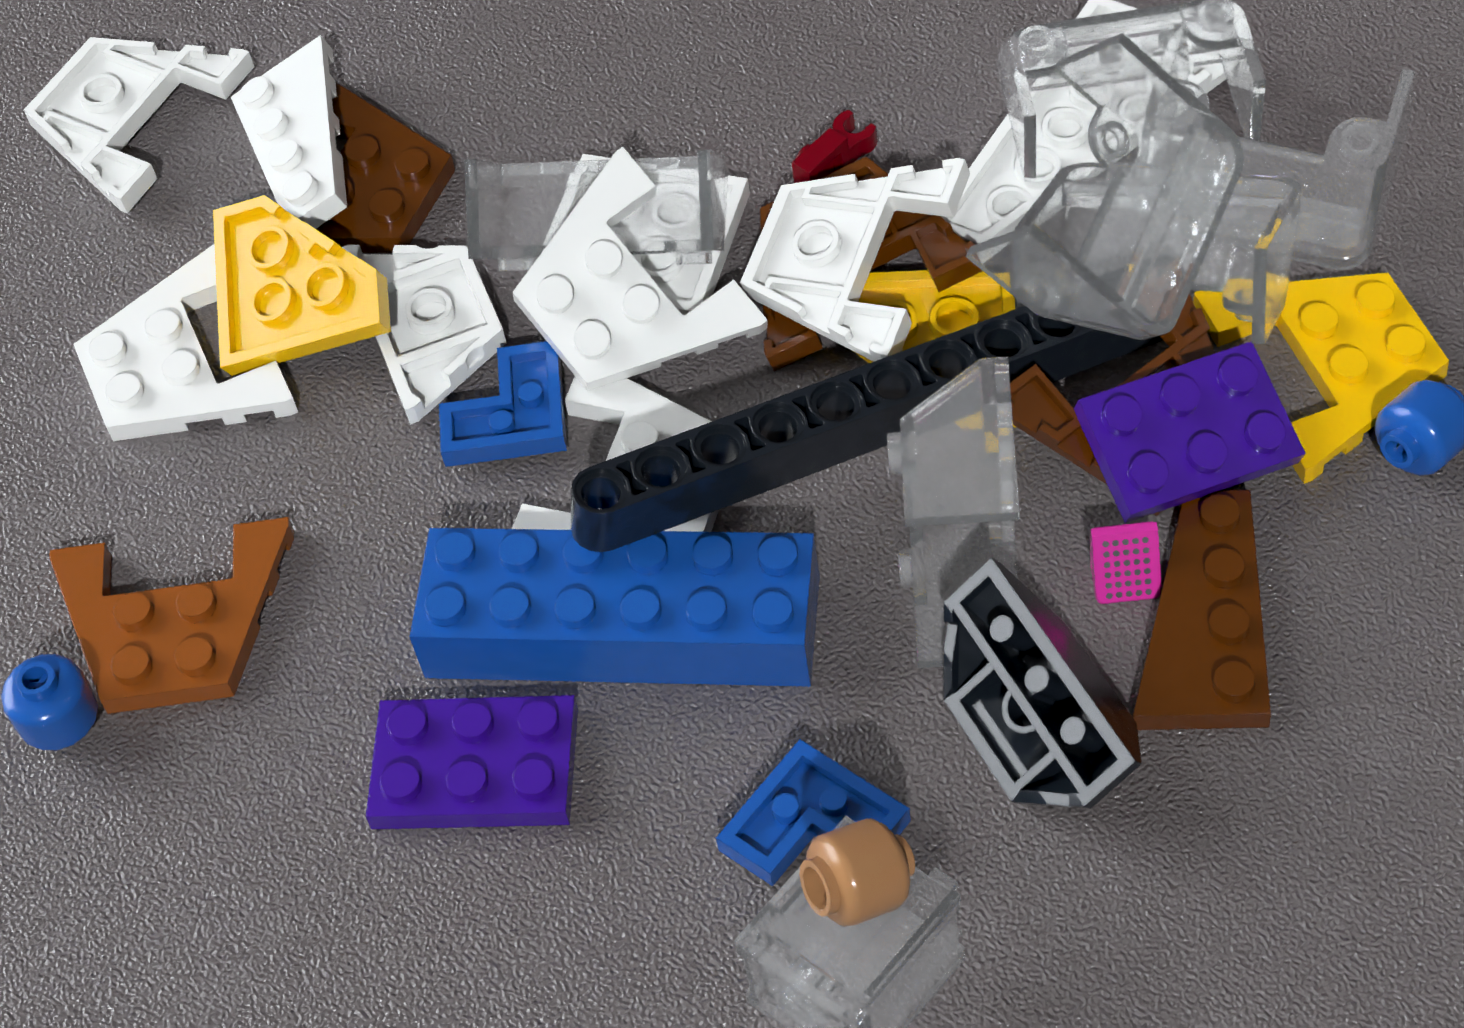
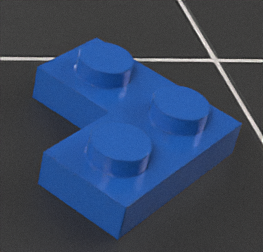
M547 341L497 348L499 396L439 404L440 451L445 467L567 451L561 358Z
M799 739L718 834L716 842L721 853L771 886H774L814 836L817 837L826 832L869 818L886 825L894 835H900L911 822L910 808Z

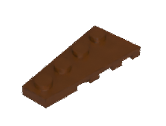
M1250 490L1217 491L1185 502L1181 506L1133 713V719L1137 723V730L1269 728L1271 709Z

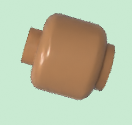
M872 818L864 819L818 835L812 840L807 850L806 860L800 865L801 887L806 900L816 914L821 917L827 916L830 920L843 927L858 925L897 910L904 904L909 895L910 877L915 872V860L909 844L901 835H894L886 825Z

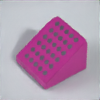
M1157 522L1094 527L1091 529L1090 568L1095 598L1098 603L1109 604L1160 597L1161 569Z

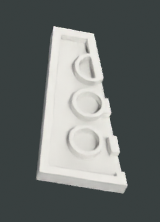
M321 35L262 76L249 80L240 91L231 96L277 204L315 229L347 208L343 157L336 149L335 139L336 136L340 135L339 118L334 114L332 98L337 96L336 81L329 73V64L334 62L333 49Z

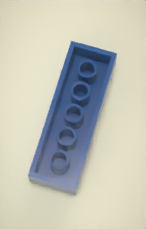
M429 528L410 631V640L425 678L811 687L820 581L814 533L662 531L615 550L595 552L581 547L574 540L571 530Z

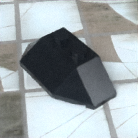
M990 558L944 601V622L948 623L944 645V701L1011 802L1026 805L1091 809L1142 764L1136 721L1068 626L998 560Z

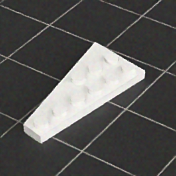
M1088 0L970 166V176L954 217H941L951 224L953 231L967 243L972 241L980 248L984 258L988 257L1248 63L1249 46L1114 0Z

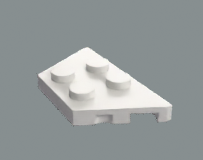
M360 245L342 247L377 269L387 278L391 332L375 336L410 425L419 422L497 353V348L507 344L501 323L467 246L439 245L435 248L425 249L417 245H394L392 254H362Z

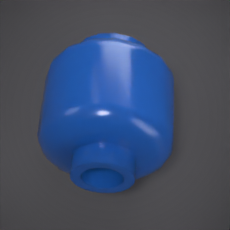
M1421 380L1410 384L1377 415L1375 433L1385 459L1393 466L1419 476L1431 475L1439 471L1464 449L1463 394L1451 385L1432 380Z
M41 654L25 660L12 670L3 685L1 700L6 716L21 738L28 745L43 751L60 750L72 746L87 735L96 721L98 704L95 692L82 670L71 659L59 654Z

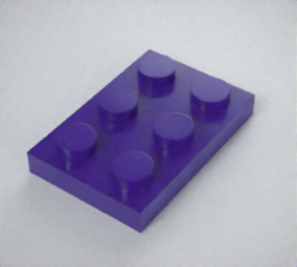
M1252 341L1079 399L1074 407V412L1124 523L1297 464L1306 454Z
M575 696L380 700L366 809V819L371 830L570 825L578 706Z

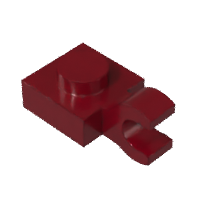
M850 110L840 113L834 119L832 128L825 131L812 144L804 146L797 154L795 160L791 162L794 183L821 179L855 162L861 156L869 154L874 150L878 142L876 125L870 123L863 131L852 133L855 129L854 113Z

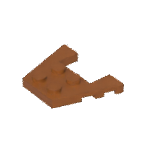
M289 517L233 524V576L231 579L110 595L112 555L105 542L50 550L49 559L99 699L107 714L235 696L260 630L258 618L267 596L273 595L280 578L277 568L284 550L291 549L294 541V529Z

